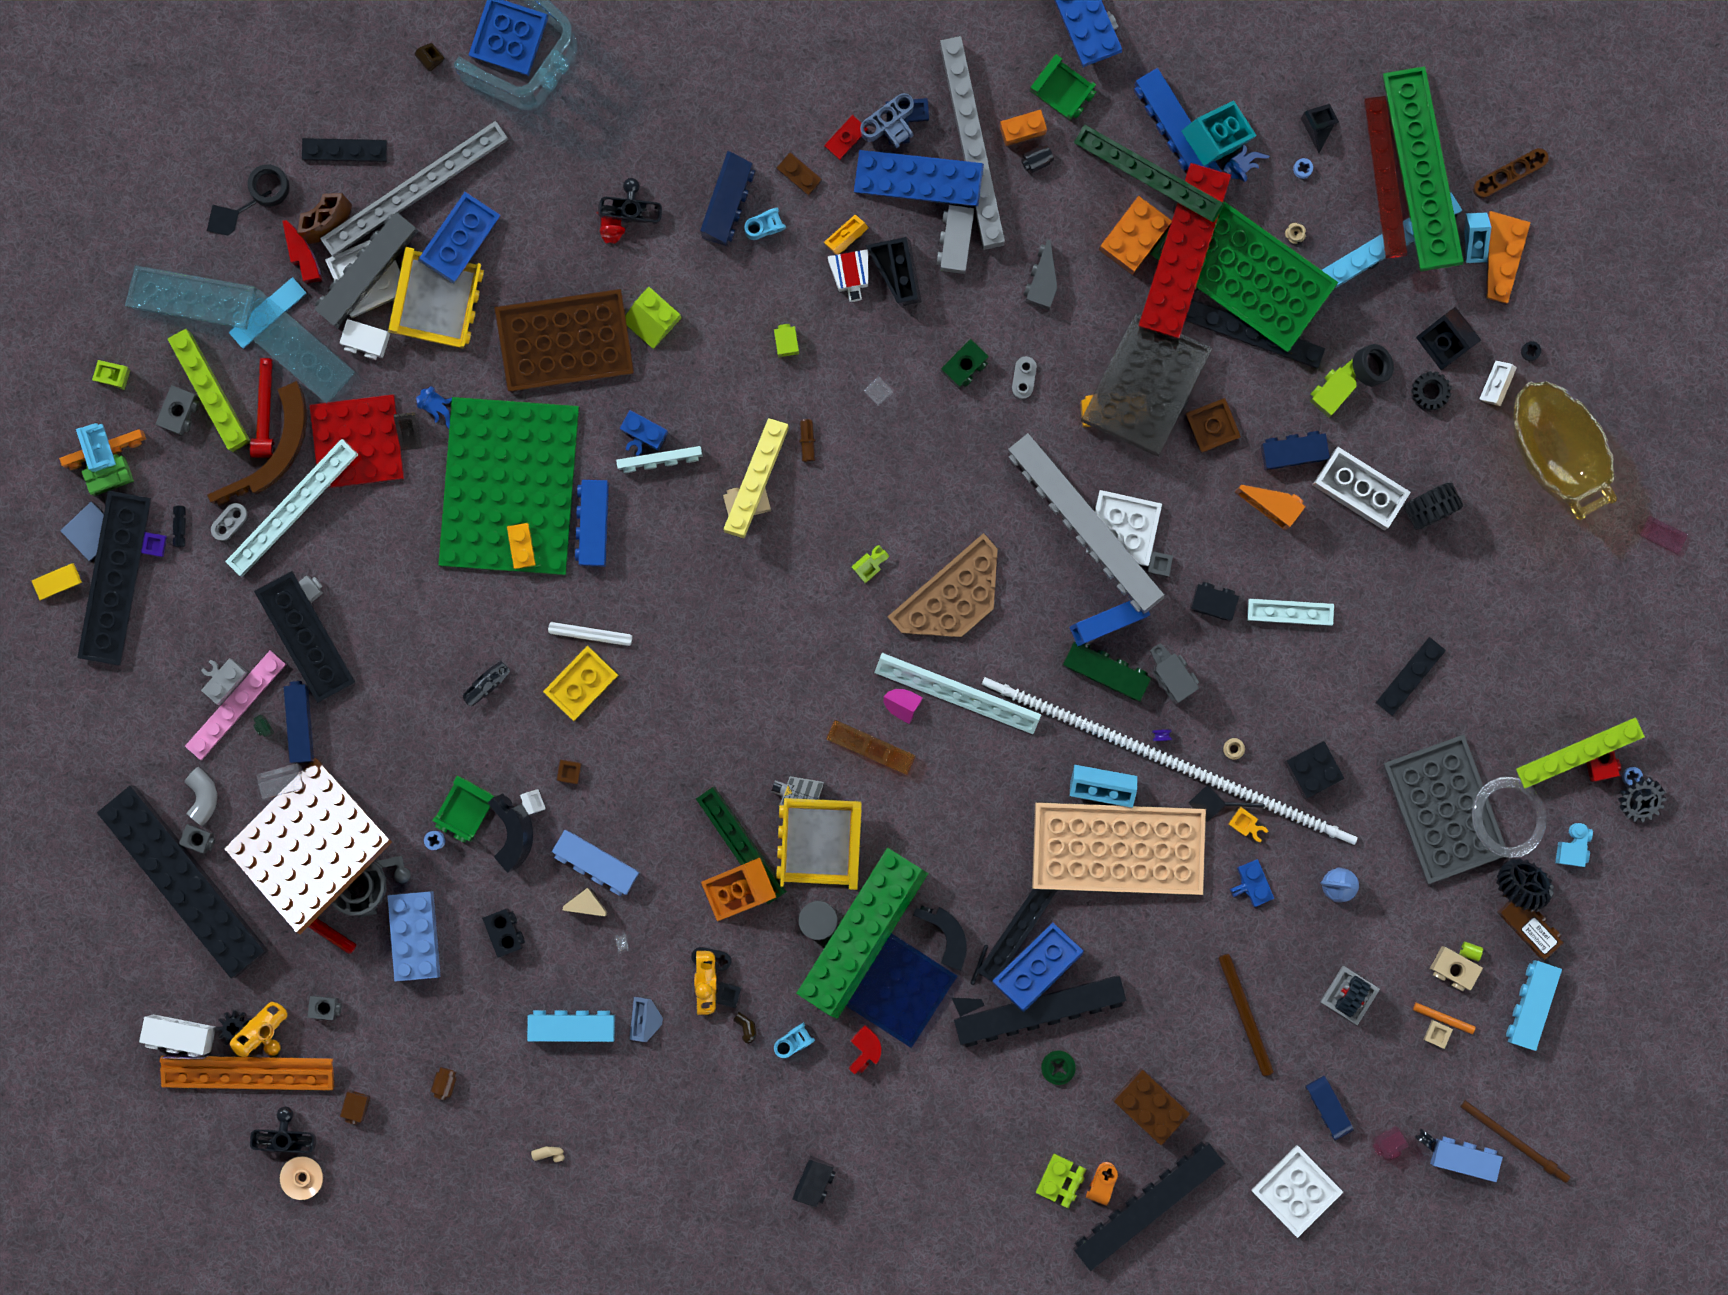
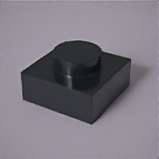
M720 982L715 1003L736 1008L742 987Z

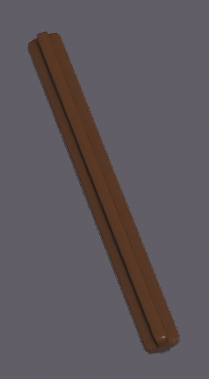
M1229 954L1219 957V961L1263 1076H1269L1274 1071L1231 956Z

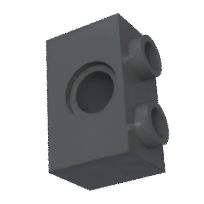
M171 385L155 425L183 436L184 432L187 433L191 427L192 421L190 417L192 412L196 413L200 404V401H198L199 397ZM179 406H183V414L179 417H176V408Z

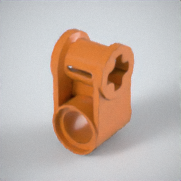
M1103 1162L1098 1166L1095 1176L1090 1183V1186H1092L1090 1192L1087 1191V1199L1107 1206L1118 1177L1117 1170L1112 1163ZM1110 1168L1112 1175H1108L1105 1178L1102 1172Z

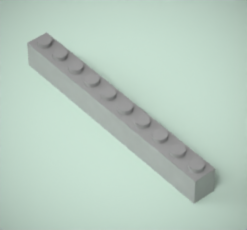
M959 36L940 40V49L964 161L984 164L979 204L974 206L983 250L1004 246L1003 230L962 38Z
M1028 433L1008 449L1010 454L1008 458L1015 467L1019 465L1022 468L1023 477L1029 483L1032 481L1037 486L1035 490L1042 499L1045 497L1048 499L1050 509L1056 515L1059 513L1064 518L1062 523L1069 531L1074 530L1078 535L1075 538L1082 547L1087 546L1090 549L1089 555L1096 563L1100 562L1105 567L1103 572L1110 580L1112 578L1118 583L1116 587L1124 596L1127 594L1132 599L1130 604L1137 612L1141 610L1145 614L1164 599V594Z

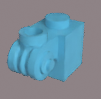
M1574 823L1569 827V834L1574 840L1571 843L1558 842L1555 863L1585 867V863H1588L1590 858L1587 842H1591L1593 830L1588 829L1582 823Z

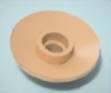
M300 1156L289 1160L283 1166L280 1173V1184L283 1191L291 1198L297 1200L313 1197L320 1190L323 1183L321 1167L309 1157ZM301 1173L306 1175L305 1181H300L299 1175Z

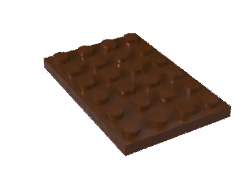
M621 289L494 307L508 391L634 373Z

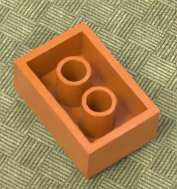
M1138 196L1101 244L1099 251L1133 275L1170 227L1172 220Z

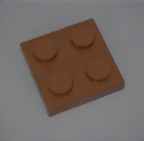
M1226 398L1185 414L1200 453L1241 438Z

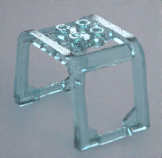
M521 0L531 9L549 15L547 22L562 35L527 85L516 87L458 57L454 67L463 83L522 111H532L539 108L566 73L578 51V43L572 33V27L568 18L549 0ZM569 45V49H568L566 55L564 56L562 53L564 52V50L566 49V47ZM540 85L543 86L539 94L536 97H534L533 92L536 91Z

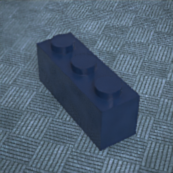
M1320 431L1308 432L1306 437H1299V434L1286 436V440L1278 441L1277 437L1265 439V443L1261 445L1264 470L1330 459L1326 433L1320 434Z

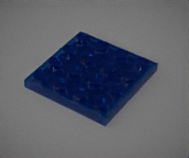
M891 933L846 1006L912 1048L954 983L957 975Z

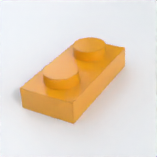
M854 215L825 240L824 244L834 254L839 255L857 238L861 237L869 227L863 220Z
M529 523L507 526L514 569L535 566Z

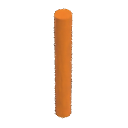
M1415 1002L1413 1010L1472 1035L1475 1031V1026Z

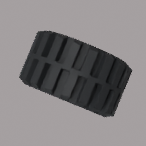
M1445 483L1410 500L1405 504L1404 508L1414 528L1423 529L1461 510L1464 505L1453 483Z

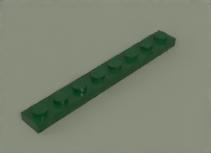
M1085 124L1074 141L1076 145L1213 223L1225 205Z

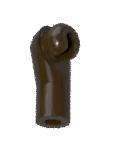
M738 1012L733 1021L743 1027L744 1035L742 1040L748 1044L752 1043L757 1036L755 1023Z

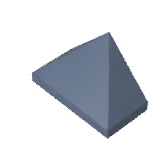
M634 997L629 1040L647 1042L662 1025L663 1017L651 999Z

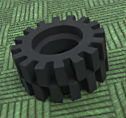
M1432 371L1423 373L1412 385V399L1423 410H1438L1451 397L1450 390L1452 388L1448 384L1450 381L1444 378L1445 375H1440L1436 371L1434 373ZM1432 383L1438 387L1439 395L1437 398L1428 399L1425 397L1423 389L1426 384Z

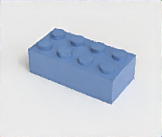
M434 891L388 895L394 981L441 977Z

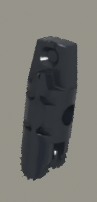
M500 661L486 670L463 693L462 696L466 704L472 707L490 694L510 673L509 668Z

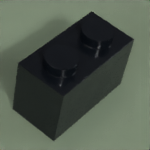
M1202 582V585H1196L1189 610L1231 622L1239 596L1234 595L1235 591L1223 588L1222 591L1214 589L1215 585L1207 582Z

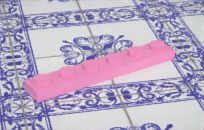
M270 650L185 747L197 758L203 760L287 664Z

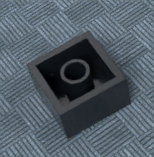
M1321 741L1284 761L1304 799L1345 779L1325 741Z

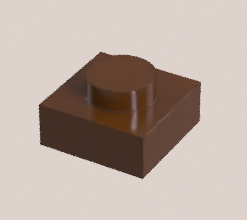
M560 760L556 781L578 784L582 763Z

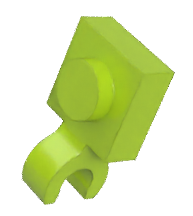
M878 545L872 550L871 556L866 553L852 566V569L866 583L881 570L878 565L887 560L889 555Z

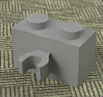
M230 658L220 669L215 661L210 660L209 663L213 665V670L211 672L204 668L201 670L204 675L212 676L211 680L201 691L217 705H222L249 674L239 663Z

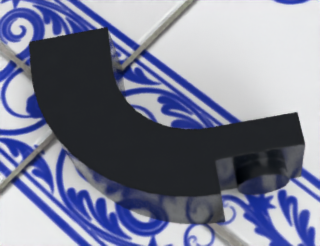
M500 794L493 797L488 804L501 818L506 827L507 839L505 845L494 858L508 873L517 869L528 857L533 844V827L524 806L521 804L514 807L512 801L507 796Z
M921 905L920 909L916 907L913 916L936 924L945 934L946 949L940 963L961 971L966 958L967 944L964 931L959 922L948 911L940 907L936 915L932 914L933 909L923 905Z

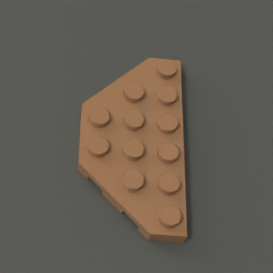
M983 533L888 616L889 620L901 633L962 637L994 609L998 549Z

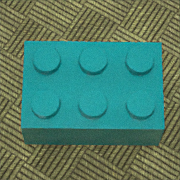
M1234 100L1198 117L1181 131L1203 166L1240 149L1257 136Z

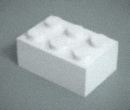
M153 1014L144 1017L139 1042L145 1043L146 1048L158 1049L165 1047L167 1052L179 1053L186 1051L188 1056L200 1058V1056L211 1052L216 1027Z

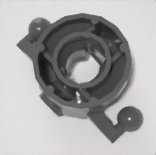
M402 856L384 860L376 858L362 872V876L368 882L367 894L364 897L356 898L355 895L357 893L353 890L351 883L331 904L338 911L347 915H358V918L377 914V906L382 902L386 893V877L382 868L396 865L397 869L394 872V878L400 884L407 883L410 880L411 873L404 867Z

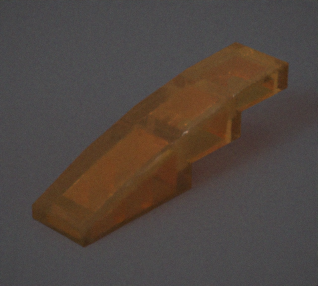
M834 720L826 738L833 743L905 775H908L916 757L907 751L837 720Z

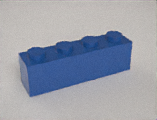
M582 480V484L578 485L577 496L581 498V506H577V519H580V527H576V540H579V548L575 549V561H579L580 566L606 567L609 482L607 480Z

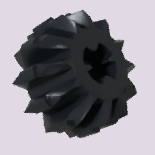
M233 1010L232 1016L229 1012L224 1013L225 1019L219 1018L218 1022L223 1026L216 1027V1030L223 1032L218 1038L226 1037L225 1045H228L232 1038L252 1020L251 1018L243 1020L246 1016L245 1012H242L238 1017V1011ZM233 1023H235L236 1027H239V1031L235 1032L236 1034H234V1030L230 1029L234 1025ZM240 1036L237 1039L242 1045L246 1043L245 1036Z

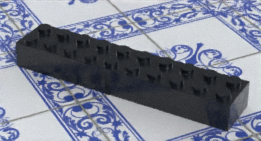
M128 786L97 812L231 979L236 978L269 951L189 851L179 844L180 840L136 786Z

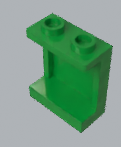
M1055 54L1030 87V92L1071 121L1073 117L1077 119L1084 110L1081 107L1086 100L1090 102L1095 96L1096 91L1094 89L1096 84L1094 82L1090 83L1064 64L1060 56Z
M456 776L452 789L432 821L436 823V828L443 832L450 830L455 833L454 838L465 843L466 840L472 841L490 809L488 802L495 795L461 776Z

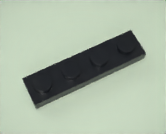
M302 138V160L387 162V140Z
M1428 637L1375 703L1393 716L1446 650L1432 638Z

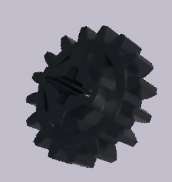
M1641 776L1638 782L1632 779L1633 784L1629 785L1626 783V791H1620L1623 797L1618 798L1621 804L1619 807L1627 818L1631 817L1634 822L1638 818L1641 822H1644L1646 817L1652 820V815H1659L1658 809L1665 807L1662 802L1667 800L1663 795L1666 792L1657 780L1654 782L1651 777L1646 781Z

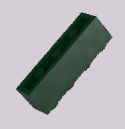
M1076 642L1072 643L1062 666L1137 702L1141 701L1151 680L1147 676L1148 672L1140 668L1133 670L1128 667L1129 663L1121 659L1114 661L1109 658L1110 654L1098 649L1095 652L1089 649L1091 645L1087 643L1077 646Z

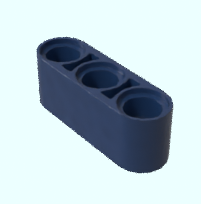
M1325 1076L1305 1086L1306 1090L1310 1092L1312 1101L1316 1108L1319 1109L1321 1117L1327 1128L1330 1129L1331 1136L1335 1141L1354 1131Z

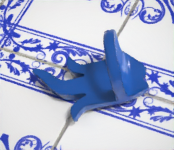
M1243 145L1241 152L1226 163L1223 171L1231 174V179H1241L1243 182H1246L1248 178L1245 173L1252 167L1259 168L1257 163L1251 161L1255 158L1266 159L1270 156L1259 152H1249L1246 154L1247 147Z
M432 386L422 389L421 395L416 397L417 408L424 409L434 415L435 423L439 421V415L436 411L442 413L445 416L447 427L450 428V413L442 403L449 404L452 402V398L444 399L435 392V388Z

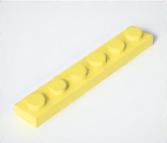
M768 418L725 524L724 533L745 538L789 429L788 424Z

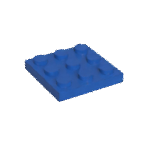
M487 0L468 56L529 76L549 15L505 0Z

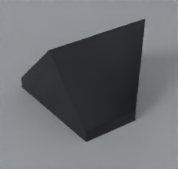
M1327 104L1307 110L1301 117L1318 153H1320L1334 125L1339 123L1331 105Z

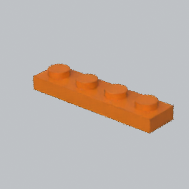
M138 429L108 441L112 453L115 455L122 452L121 448L127 446L135 448L142 445L141 441L146 440L144 431ZM83 450L59 458L61 465L70 470L80 468L82 466L81 463L86 461Z

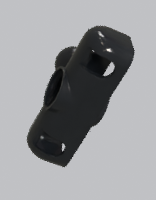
M628 178L624 181L623 188L627 193V199L606 196L602 197L599 201L598 215L601 218L608 217L622 220L626 223L652 222L653 224L658 223L662 218V205L660 203L635 200V193L640 188L639 182L635 178ZM605 200H613L612 205H604ZM647 204L655 205L654 209L658 210L657 220H649L641 215L643 211L647 210ZM625 207H631L634 210V215H628L625 212Z
M287 1106L281 1107L277 1111V1119L280 1121L279 1130L255 1129L250 1135V1147L253 1150L310 1153L315 1149L316 1145L314 1133L288 1131V1122L293 1119V1111ZM280 1135H285L288 1138L287 1146H282L279 1143ZM258 1137H269L271 1139L259 1140ZM259 1144H267L266 1148H258ZM302 1146L310 1147L309 1151H301Z

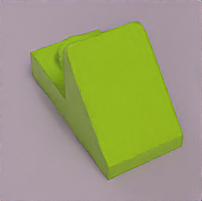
M98 360L92 380L125 390L131 370L123 365Z

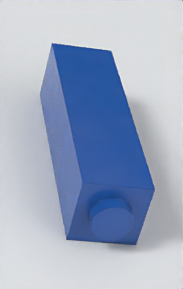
M1130 600L1080 621L1069 628L1077 646H1080L1150 616V613L1148 611L1143 614L1141 610L1137 612L1130 604L1132 601Z

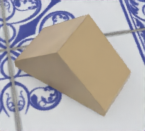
M590 888L585 889L563 906V911L607 916L606 909Z

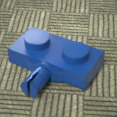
M1258 859L1237 867L1241 876V885L1230 889L1231 892H1234L1232 893L1233 897L1245 892L1249 896L1253 907L1274 899Z

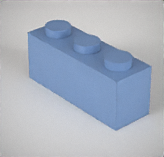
M1443 1136L1442 1140L1436 1139L1430 1164L1497 1182L1503 1158L1497 1155V1150L1485 1147L1484 1151L1476 1149L1477 1145L1464 1142L1462 1146L1455 1144V1139Z

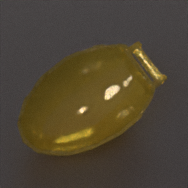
M1547 381L1528 382L1516 395L1513 421L1514 441L1529 473L1543 490L1557 500L1569 504L1579 520L1584 519L1587 514L1608 503H1615L1617 497L1610 486L1615 476L1613 469L1614 458L1607 444V437L1600 424L1578 399L1575 400L1566 393L1567 390ZM1601 491L1605 495L1584 507H1581L1579 504Z

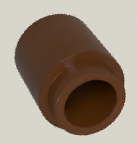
M440 1067L439 1072H436L431 1092L434 1093L433 1097L446 1100L447 1097L452 1096L457 1079L455 1077L456 1071Z

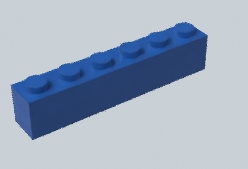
M1156 68L1136 80V88H1134L1136 96L1139 99L1143 98L1146 103V112L1150 117L1154 116L1158 122L1156 128L1161 135H1166L1169 140L1167 145L1170 151L1177 153L1180 158L1178 163L1181 169L1188 171L1190 163L1203 166L1181 132L1191 121L1159 69ZM1216 161L1203 166L1222 172Z

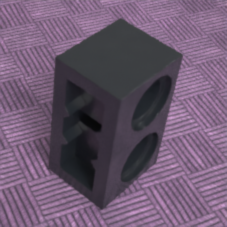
M506 908L482 918L497 958L523 948L522 944L525 943L522 932H517L515 923L518 922L514 911L510 912ZM499 916H503L507 921L504 928H499L496 925V919ZM506 936H511L514 939V946L512 948L505 947L503 941Z

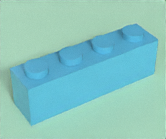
M1536 960L1533 961V964L1529 963L1526 970V976H1528L1527 983L1522 984L1519 996H1522L1520 1004H1516L1513 1011L1515 1020L1513 1025L1510 1024L1507 1029L1506 1037H1509L1508 1042L1536 1051L1562 969Z
M533 1010V1014L528 1015L527 1041L614 1042L615 1015H610L608 1010L597 1011V1015H589L588 1010H577L576 1014H567V1010H555V1014H546V1010Z

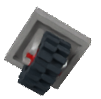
M1342 966L1320 1002L1358 1025L1380 989L1345 966Z

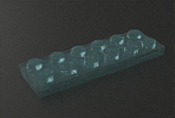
M135 265L125 306L131 309L247 329L257 289L249 285Z
M259 289L230 320L325 403L330 402L355 374V371Z

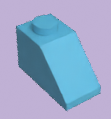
M1466 213L1464 227L1466 263L1487 262L1491 235V224L1488 214Z

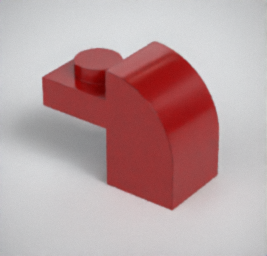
M864 1025L850 1040L862 1051L860 1056L849 1066V1070L854 1074L858 1071L862 1073L869 1066L867 1062L869 1059L877 1064L881 1056V1043L878 1036L867 1025Z

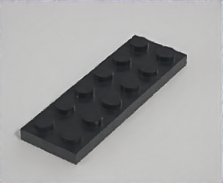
M293 571L254 590L317 703L355 683L354 678Z

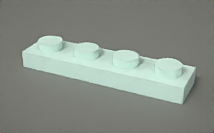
M701 446L618 459L616 461L619 470H623V473L635 472L636 467L644 466V470L657 468L656 464L665 463V466L677 465L679 460L686 459V463L699 461L698 457H703Z
M1248 599L1247 621L1333 625L1334 604Z

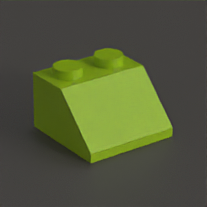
M650 287L639 296L625 316L627 326L652 349L660 343L681 319V315Z

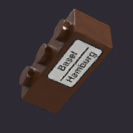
M1507 902L1497 912L1541 960H1546L1563 944L1560 939L1561 934L1554 927L1550 929L1545 923L1547 919L1539 911L1536 913L1534 911L1530 912L1528 909L1523 911L1521 907H1515L1514 903Z

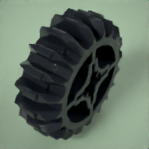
M1512 858L1498 872V880L1496 882L1499 885L1498 890L1503 892V897H1507L1509 902L1514 903L1515 907H1521L1523 911L1526 909L1530 912L1534 910L1539 911L1544 906H1547L1554 894V886L1551 884L1552 880L1547 878L1548 873H1544L1541 870L1542 867L1538 868L1535 862L1531 864L1527 859L1523 861L1521 858L1517 860Z

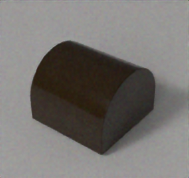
M433 43L419 47L414 54L427 71H432L445 59Z

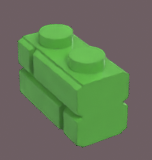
M118 454L113 455L116 465L96 472L89 470L88 466H86L87 469L83 470L82 474L90 495L97 496L134 482L125 457H119Z

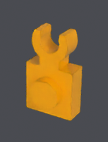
M1239 807L1228 823L1229 826L1245 837L1250 832L1252 838L1257 842L1262 841L1257 837L1259 830L1265 833L1268 832L1266 827L1256 826L1255 823L1258 819L1242 807Z

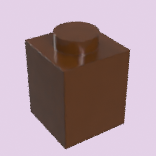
M351 1090L347 1091L340 1117L345 1118V1122L355 1125L358 1122L364 1121L370 1096Z

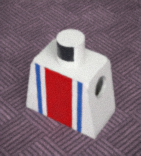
M868 250L828 256V263L838 291L848 290L849 302L862 300L860 288L868 287Z

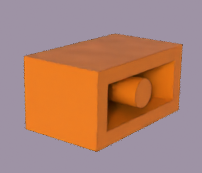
M1041 109L1000 121V130L1005 146L1046 135L1047 132Z

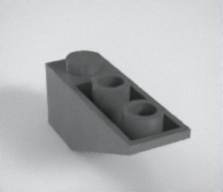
M1047 239L1046 245L1041 244L1037 255L1041 257L1039 265L1034 264L1030 275L1034 277L1032 284L1027 283L1023 296L1027 297V303L1050 310L1057 290L1051 241Z

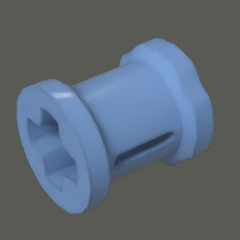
M430 831L424 837V844L430 850H438L445 845L444 835L439 831ZM437 835V840L440 842L432 846L430 837Z

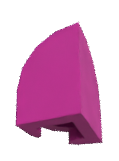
M894 689L884 696L883 702L891 714L910 724L914 717V712L920 705L923 697L905 689Z

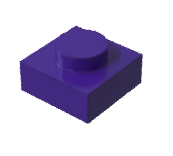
M145 532L141 553L164 557L167 536Z

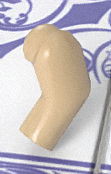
M546 1146L533 1150L531 1153L534 1161L553 1156L555 1163L565 1159L564 1151L559 1147Z

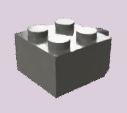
M1161 643L1150 650L1156 666L1153 668V674L1174 704L1179 703L1199 689L1197 677L1193 672L1188 673L1185 668L1187 663L1181 655L1177 656L1175 653L1171 655Z

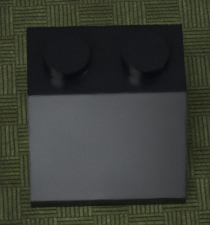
M1456 307L1416 336L1417 340L1441 371L1481 341Z
M810 1155L792 1199L817 1207L818 1203L823 1204L827 1192L824 1191L826 1184H831L836 1174L833 1171L834 1165Z

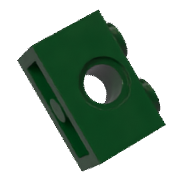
M970 339L941 368V372L958 389L962 385L967 387L974 379L972 375L976 371L980 373L989 364L986 362L989 356ZM964 360L970 361L972 368L970 370H963L960 367V363Z

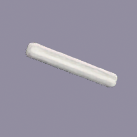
M551 622L548 628V632L555 635L630 646L632 643V635L554 622Z

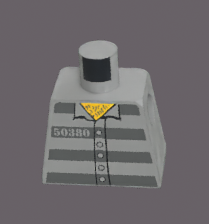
M790 776L787 784L775 780L771 793L783 796L780 805H784V798L818 800L824 782Z

